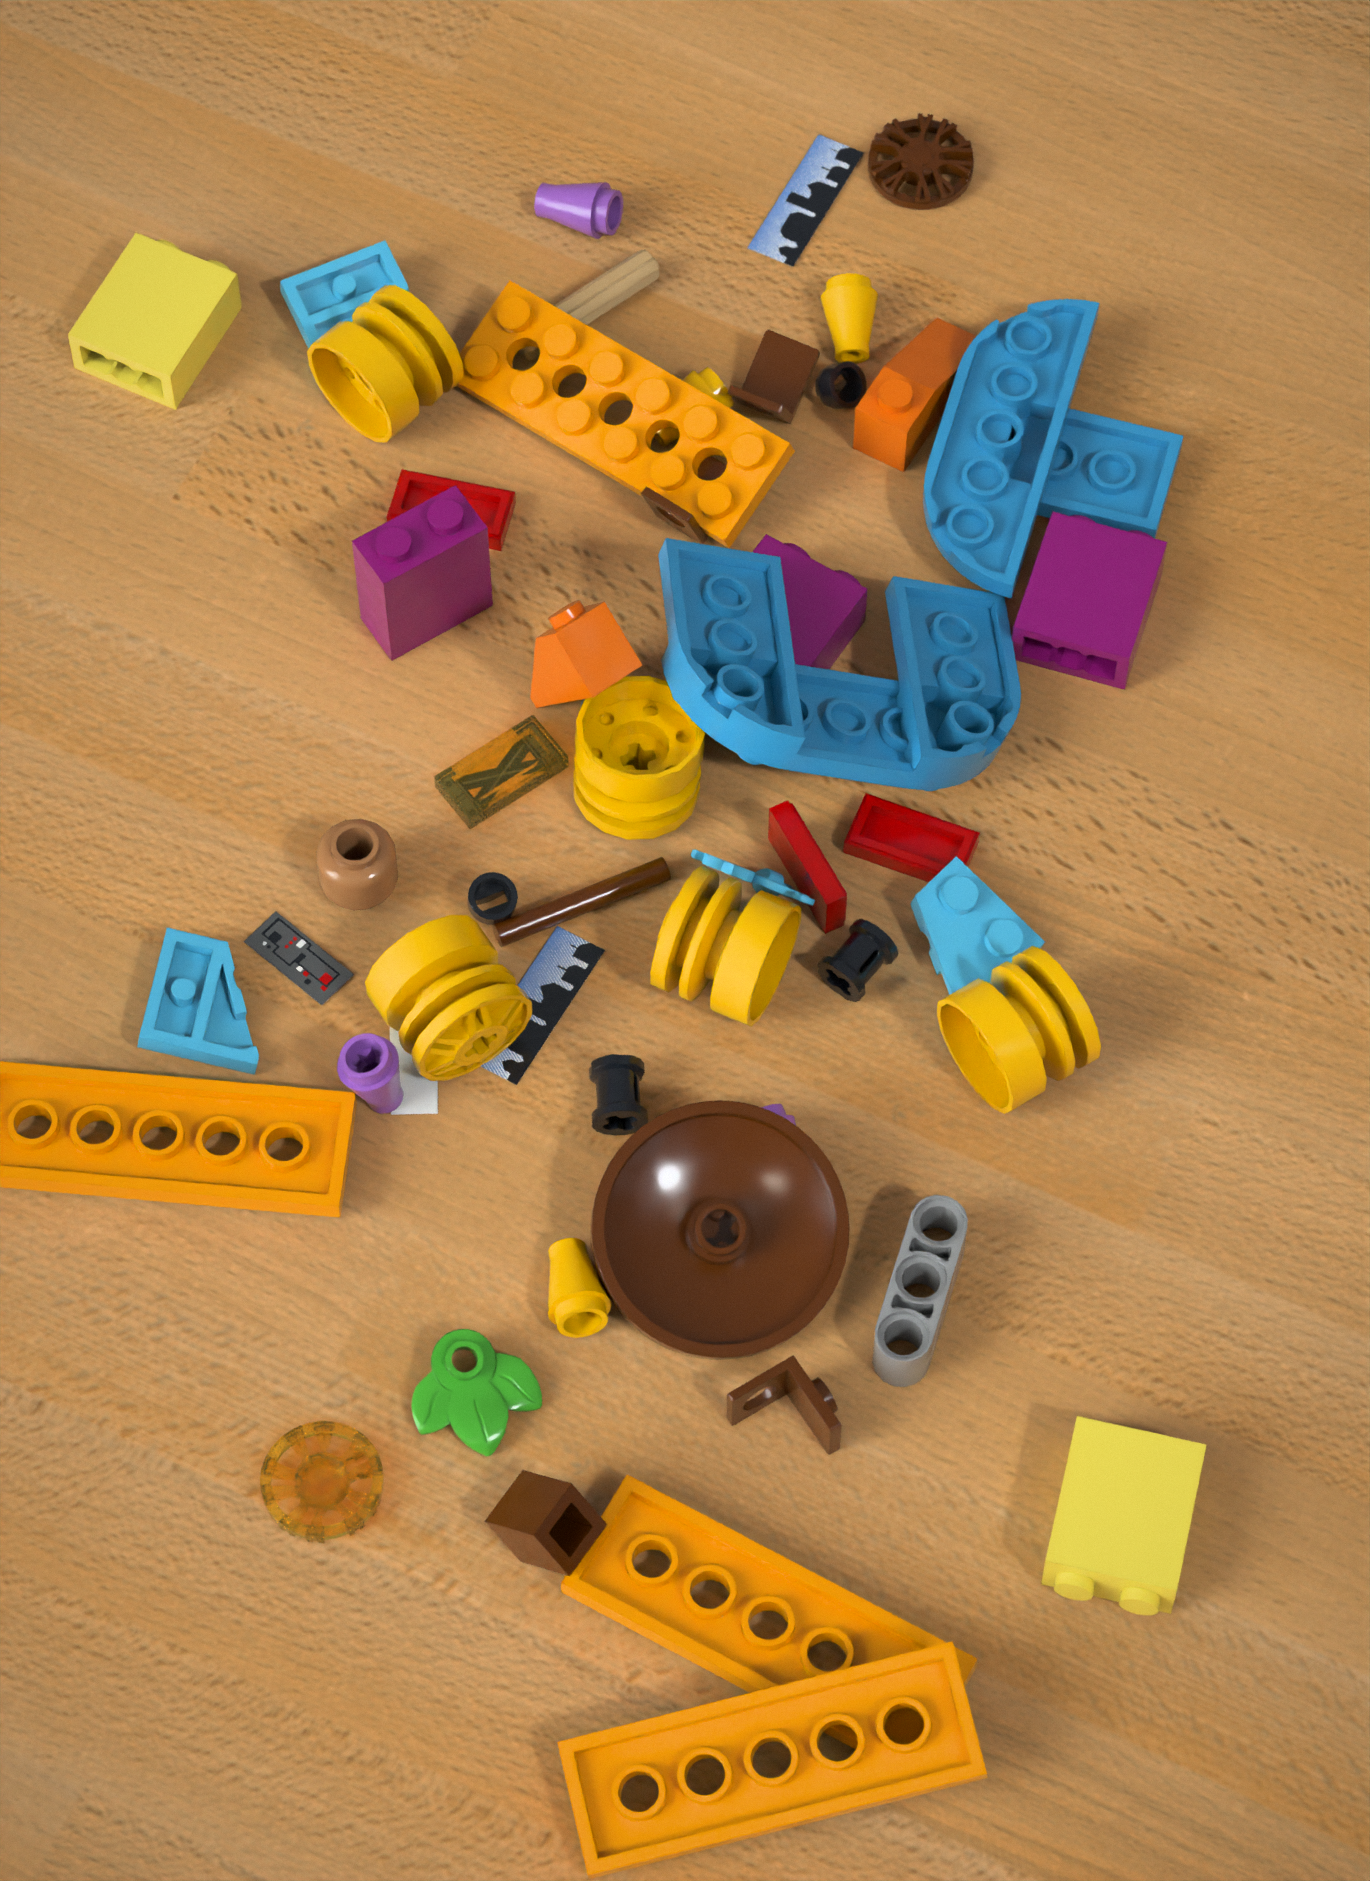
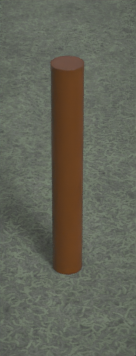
M663 857L657 858L514 915L502 922L495 923L492 927L496 939L501 947L671 880L668 865Z

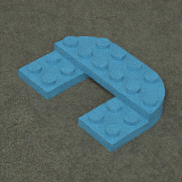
M670 538L665 539L658 554L669 643L661 659L664 676L673 699L681 706L690 719L714 740L737 753L745 762L753 765L764 764L789 771L899 788L936 791L960 785L981 774L996 757L1014 725L1021 702L1020 681L1004 596L992 592L893 576L885 591L899 681L797 665L794 660L780 557Z

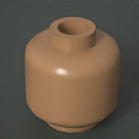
M352 819L332 826L322 836L316 851L320 886L328 899L342 908L353 911L367 910L382 904L393 893L398 880L396 849L393 840L385 829L375 822L364 819Z

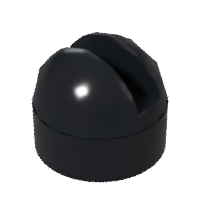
M853 362L832 363L822 369L815 380L817 396L820 397L825 406L833 409L856 407L867 390L865 375L862 369ZM841 375L844 379L834 385L836 379Z
M496 872L482 874L472 882L467 897L469 911L476 920L484 924L493 925L510 918L515 911L518 899L517 889L514 883L503 874ZM505 894L508 901L484 911L477 906L490 902Z

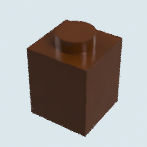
M525 1470L521 1471L485 1520L486 1524L520 1562L571 1576L608 1525L572 1483Z

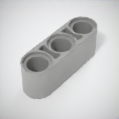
M929 1196L915 1205L909 1218L876 1323L872 1364L876 1374L882 1381L892 1386L907 1387L914 1385L926 1375L962 1263L968 1217L961 1204L948 1196ZM931 1228H942L948 1231L952 1237L944 1241H933L927 1238L923 1232ZM913 1284H925L931 1287L935 1293L929 1297L919 1298L910 1295L905 1289ZM897 1340H904L914 1344L918 1350L909 1355H898L892 1352L887 1345Z

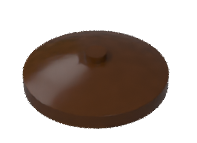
M719 1100L687 1104L661 1114L643 1125L628 1138L609 1163L598 1187L591 1217V1246L595 1266L609 1298L618 1311L640 1333L655 1343L677 1353L701 1359L728 1360L754 1356L773 1349L798 1334L818 1315L832 1296L841 1278L849 1247V1213L845 1194L840 1180L824 1152L804 1131L786 1118L770 1110L735 1101Z

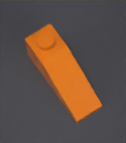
M936 318L884 365L855 408L853 449L905 472L943 415L962 356L976 335Z
M576 600L548 618L552 628L538 636L535 641L530 698L536 708L593 698L642 666L605 601L584 607L580 600Z

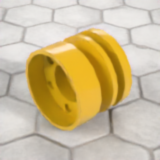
M384 285L373 294L369 302H363L356 308L352 314V322L339 321L313 342L307 351L309 367L316 383L329 403L347 423L359 433L375 442H388L415 420L420 413L419 405L432 406L439 400L443 392H449L464 377L462 359L456 344L443 324L412 293L396 285Z
M625 676L595 697L585 699L576 718V754L574 756L573 771L574 799L586 820L604 833L628 840L654 839L676 830L694 811L700 794L701 762L703 759L705 732L690 719L681 706L673 699L667 681L651 676Z
M701 865L692 872L684 883L664 918L651 966L650 983L654 987L668 993L679 984V996L692 1002L700 996L710 980H712L710 1009L752 1027L759 1021L770 1004L789 963L801 923L802 908L797 904L760 890L753 895L743 911L740 912L742 884L738 880L729 877L719 886V874Z
M448 915L431 920L408 932L382 954L372 966L365 981L368 997L386 1024L399 1031L400 1045L404 1051L412 1055V1062L420 1075L430 1081H445L468 1074L494 1059L523 1032L532 1016V1001L525 991L516 985V978L512 972L498 963L497 950L478 922L468 915Z
M1031 946L1012 957V963L1006 961L992 969L991 984L977 978L938 1001L937 1018L940 1030L950 1054L977 1094L993 1109L1003 1114L1016 1109L1045 1091L1046 1076L1060 1081L1073 1074L1074 1067L1082 1068L1100 1056L1101 1042L1098 1029L1086 1001L1061 965L1046 951L1035 946Z

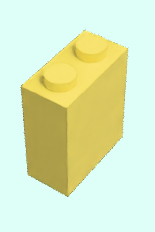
M135 233L68 333L74 368L176 410L242 308L237 273L231 271L221 262L215 260L206 261L183 252L169 241L162 239L154 240Z
M1077 1416L1041 1585L1054 1587L1053 1589L1057 1594L1072 1600L1086 1601L1094 1596L1119 1602L1120 1607L1124 1610L1138 1615H1155L1158 1611L1171 1614L1179 1584L1207 1445Z

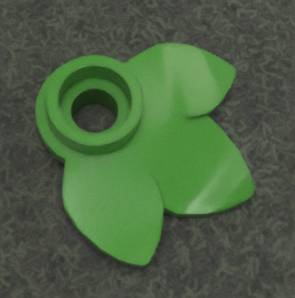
M458 1329L445 1334L435 1345L431 1355L432 1371L415 1387L411 1403L413 1419L421 1435L434 1433L450 1424L455 1434L465 1445L487 1457L495 1452L505 1434L509 1417L508 1410L528 1412L540 1409L542 1406V1393L535 1375L522 1359L513 1355L495 1353L489 1340L482 1334L470 1329ZM459 1350L470 1351L476 1359L475 1368L469 1372L458 1371L452 1364V1355Z

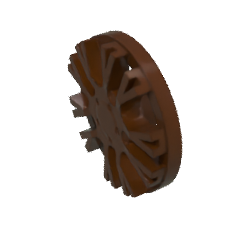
M918 113L917 119L898 122L897 118H895L891 124L887 123L884 125V131L880 134L877 133L874 140H872L868 155L870 180L875 189L884 198L901 207L928 210L945 206L959 198L971 182L974 158L970 140L966 141L957 131V125L954 123L949 124V120L945 118L942 122L933 120V115L928 114L927 117H923V113ZM919 132V136L912 138L907 133ZM928 133L936 134L933 141L926 139ZM948 140L954 146L942 147L941 144ZM880 153L895 157L893 160L877 161ZM892 173H895V174H893L892 176L888 177V178L885 179V180L882 178V177H885V176L890 175V174H892ZM942 173H950L960 177V179L952 186L942 177ZM904 182L917 187L915 196L901 193L898 190ZM934 184L938 194L930 196L927 186Z

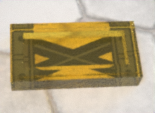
M531 715L434 776L435 787L468 828L472 829L568 768L569 759L568 755L537 718Z

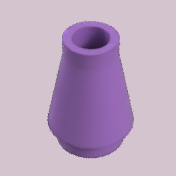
M607 182L558 185L542 183L536 193L534 208L537 217L551 219L583 234L599 239L603 234L612 236L616 233L623 213V197L619 190L611 189Z
M371 1033L359 1034L348 1040L342 1047L337 1062V1072L341 1081L366 1101L374 1112L385 1114L397 1109L402 1103L404 1094L400 1085L399 1056L396 1047L388 1039Z

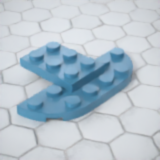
M1077 299L1041 301L1029 304L1027 312L1011 317L1000 324L996 319L986 326L970 343L958 366L927 463L923 492L924 516L930 535L944 558L968 580L995 594L1012 599L1037 515L1050 518L1052 511L1068 516L1081 515L1092 519L1098 524L1125 531H1142L1156 538L1181 452L1184 435L1070 409L1098 317V302Z

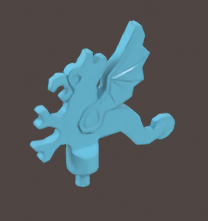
M696 849L692 850V858L702 861V864L752 883L756 892L763 890L775 896L780 894L804 904L814 905V899L794 890L791 885L784 883V877L779 872L769 868L754 872Z

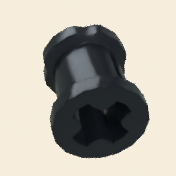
M864 919L855 920L849 928L850 936L832 957L825 956L817 964L818 974L833 991L853 1002L862 999L866 993L865 984L883 964H892L899 954L893 940L877 925Z
M610 1054L599 1057L591 1062L589 1079L596 1084L597 1109L591 1114L592 1127L597 1132L614 1136L635 1133L648 1123L647 1110L641 1106L639 1081L642 1080L645 1073L644 1062L640 1058L633 1055Z

